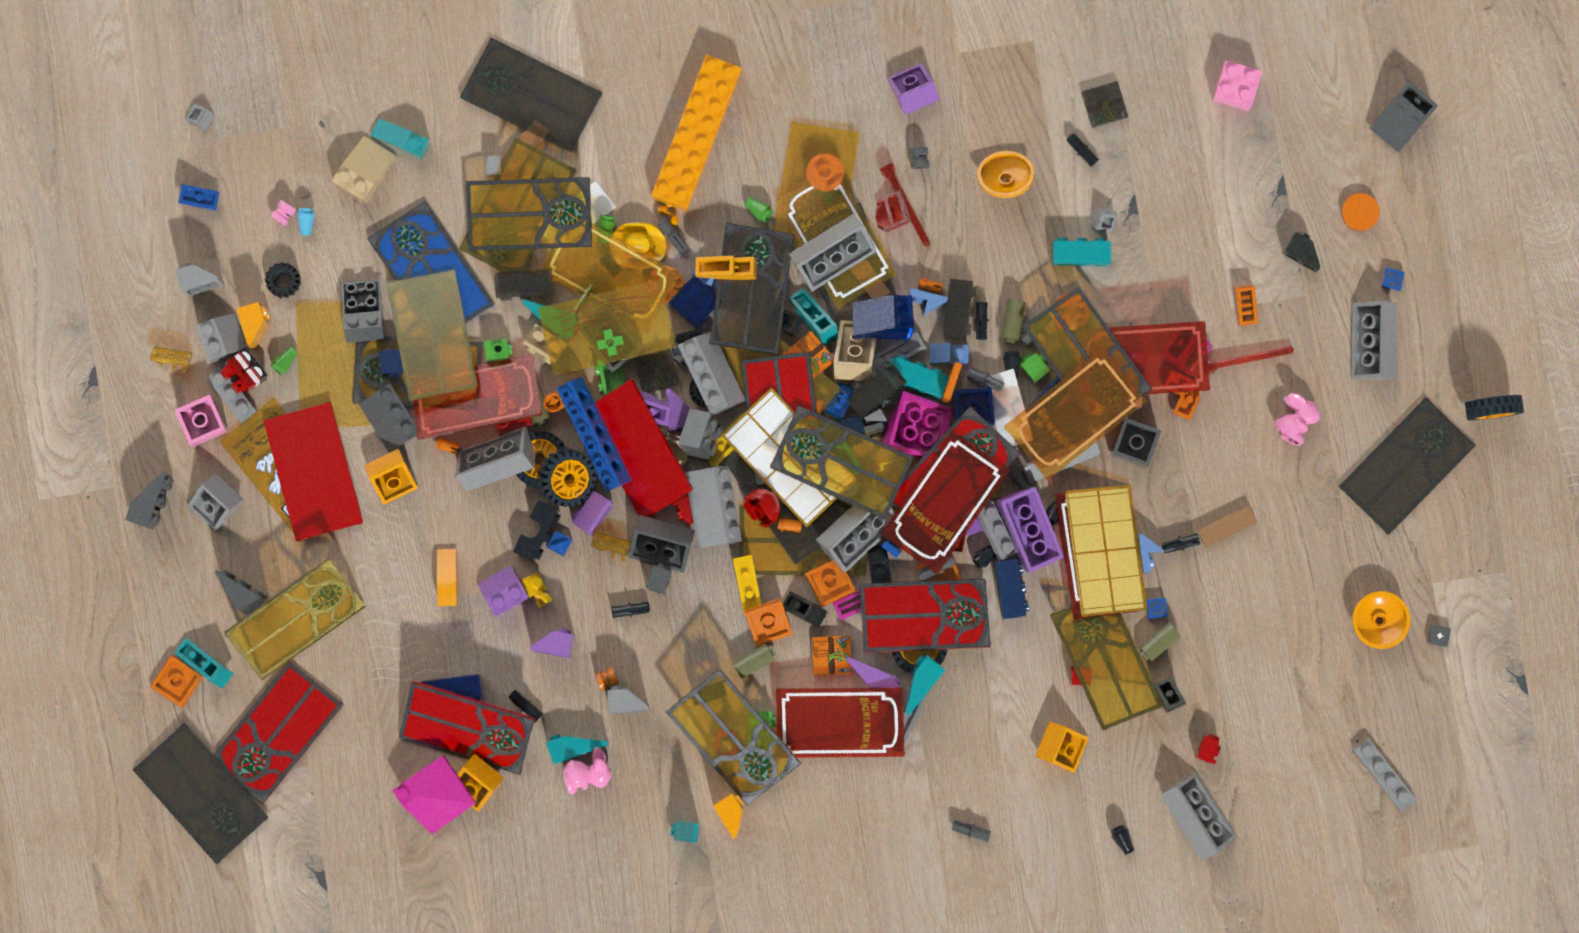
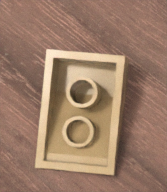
M364 136L342 163L332 182L337 187L367 204L397 156Z
M840 321L834 358V379L873 381L879 323Z

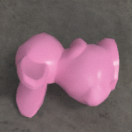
M1290 393L1283 401L1295 413L1276 419L1275 426L1284 441L1295 446H1301L1304 443V436L1302 434L1308 431L1307 424L1317 423L1320 420V413L1314 402L1305 400L1300 394Z
M600 747L595 748L593 751V765L588 766L583 762L574 760L566 764L563 776L569 794H574L579 787L583 790L587 789L589 783L598 788H603L611 779V769L606 764L605 753Z

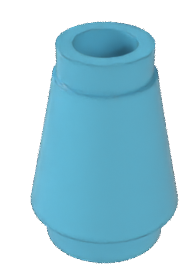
M298 208V213L296 214L300 235H312L316 214L314 213V208Z

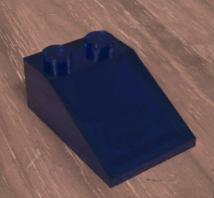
M889 295L853 302V338L910 340L914 331L912 295Z
M480 674L421 681L423 684L478 701L485 698L483 678Z

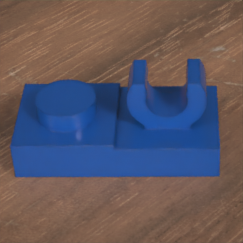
M181 184L178 204L216 211L219 191Z
M839 381L824 413L842 421L857 389Z

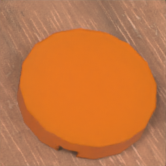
M823 153L816 155L807 165V180L816 190L823 192L834 190L841 184L844 177V168L840 159L832 154Z
M1356 193L1348 197L1343 203L1341 212L1345 225L1357 231H1366L1372 228L1380 215L1377 201L1365 193Z

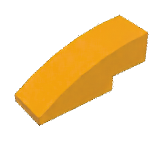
M696 257L695 276L710 279L754 280L757 279V261L754 257Z
M438 549L437 606H458L457 549Z

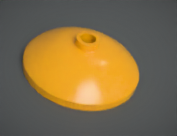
M1000 151L987 156L980 163L977 170V179L980 187L986 193L999 198H1011L1023 194L1031 187L1035 175L1034 167L1030 160L1024 155L1013 151Z
M1385 591L1373 592L1364 596L1355 606L1352 615V625L1355 634L1364 644L1375 649H1388L1396 646L1406 637L1410 628V613L1406 604L1398 596ZM1377 617L1382 619L1381 624L1376 623Z

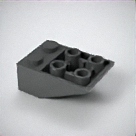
M1409 81L1369 129L1399 152L1439 105Z
M380 280L342 283L343 331L346 343L384 340V316Z
M163 471L131 502L125 520L154 530V527L159 525L161 516H159L161 508L164 509L167 502L165 497L167 490L170 491L173 485L172 475Z
M224 569L221 572L215 571L235 608L246 616L269 601L267 600L268 595L257 589L252 591L250 589L252 586L239 579L237 582L234 580L235 575ZM268 606L252 616L251 619L259 621Z

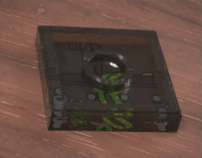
M1118 81L1081 91L1091 128L1129 117Z
M670 348L633 358L643 392L653 393L680 385Z

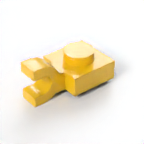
M538 572L520 581L529 598L534 596L538 608L552 601L550 595L543 592L547 588Z

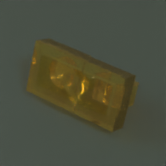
M155 346L150 353V361H155L158 364L173 363V371L176 370L177 365H181L183 372H186L193 352Z
M596 531L591 547H595L600 551H612L611 558L613 559L615 554L619 553L622 555L621 561H624L630 552L632 541Z

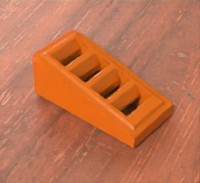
M1252 284L1234 286L1238 325L1258 324L1255 286ZM1249 291V295H1241V292ZM1250 299V302L1241 303V300ZM1251 307L1252 310L1242 311V308ZM1252 314L1253 318L1243 319L1242 315Z

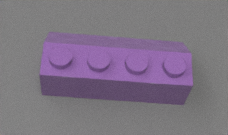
M1036 487L1017 491L996 500L1024 571L1030 573L1064 558Z

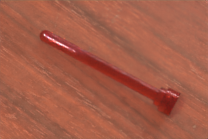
M890 163L880 168L879 171L882 176L889 179L922 244L925 247H929L931 244L895 176L896 168L894 164Z
M1289 346L1221 361L1207 359L1203 360V368L1205 374L1210 375L1220 368L1292 354L1294 348Z

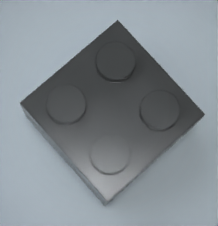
M689 409L678 445L689 458L711 462L712 456L716 453L717 440L722 435V426L711 413Z
M1125 417L1110 456L1143 468H1148L1161 430Z

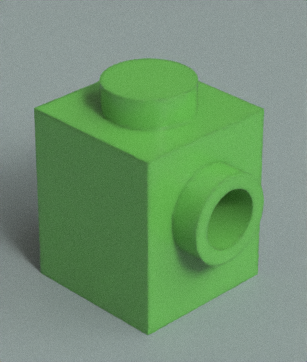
M507 339L484 341L487 362L510 360V355H513L512 343H508Z
M1029 353L1021 360L1023 363L1020 365V368L1033 384L1050 372V369L1046 366L1048 362L1041 354L1038 356L1037 353L1033 355Z

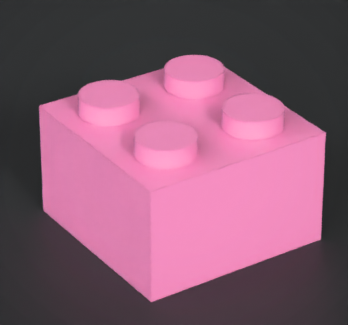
M1226 60L1223 64L1212 101L1249 111L1253 105L1262 71Z
M211 395L175 409L188 443L192 447L228 432L215 399Z

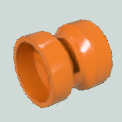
M558 391L548 394L544 399V406L549 412H557L565 407Z
M613 667L607 668L603 673H595L601 691L606 690L611 685H619Z

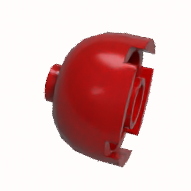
M761 488L750 492L743 498V500H746L743 503L746 512L753 521L759 520L761 527L767 528L778 519L781 508L779 497L776 493Z

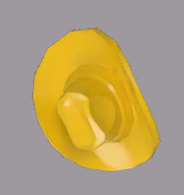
M641 222L625 223L618 226L611 235L612 240L656 265L665 256L667 247L665 236L658 227L652 224ZM610 242L611 257L619 266L637 269V266L641 269L653 267ZM639 261L643 262L644 267L638 265Z

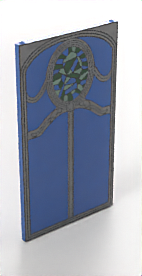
M425 201L367 238L396 282L455 271L465 323L495 305ZM428 280L439 287L442 295L448 301H455L456 294L452 284L443 280ZM415 283L401 289L407 299L409 291ZM443 301V307L439 315L453 321L460 320L458 305L450 306ZM423 307V310H432L431 308ZM432 321L436 342L441 341V339L461 327V325L451 326L442 321ZM424 322L425 326L429 330L428 323Z

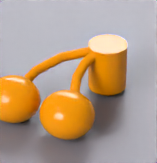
M667 204L659 206L657 212L660 215L670 214L672 216L670 223L673 227H676L679 222L676 208ZM667 208H674L676 213L675 216L670 212H667Z

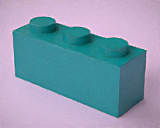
M1057 238V241L1052 243V266L1109 267L1111 265V241H1106V238H1095V241H1087V238H1076V241H1068V238Z
M902 355L891 358L885 380L935 399L942 398L949 376L943 375L944 371L936 368L930 370L926 368V364L921 362L914 364L909 362L910 358Z

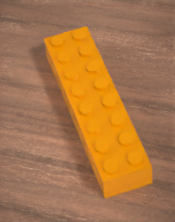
M706 54L651 194L653 200L688 212L742 74L741 67Z

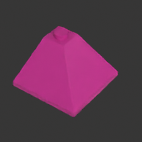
M901 391L885 428L882 443L914 458L921 459L949 429L954 409Z
M444 755L392 790L401 805L431 834H434L476 804V801Z

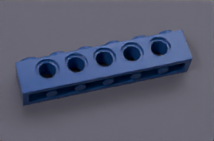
M583 377L571 380L556 388L605 491H611L632 481Z

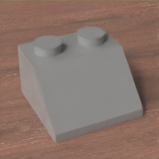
M186 263L180 265L179 269L175 270L181 291L187 297L224 286L223 281L219 277L194 264Z
M235 314L213 318L196 325L208 359L212 363L238 354L244 347L248 349Z
M215 473L201 484L188 507L216 532L237 510L243 498Z
M623 685L611 686V690L607 691L609 714L611 715L649 711V706L628 689H624Z

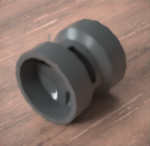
M927 147L909 149L910 156L912 157L910 162L911 169L929 168Z

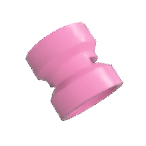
M280 200L277 204L278 208L272 211L270 216L286 226L289 222V216H293L296 210Z

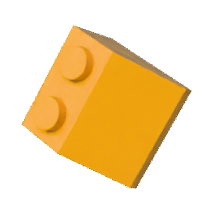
M259 302L236 308L247 345L252 349H256L269 326L268 319H271L268 308Z
M399 449L364 465L367 475L383 505L418 489Z
M1049 721L1035 757L1075 773L1089 737Z
M475 754L458 773L459 778L476 801L472 808L477 812L481 810L504 780L502 775Z
M732 793L713 805L734 839L738 835L743 813L741 806L744 803L739 795L734 796Z

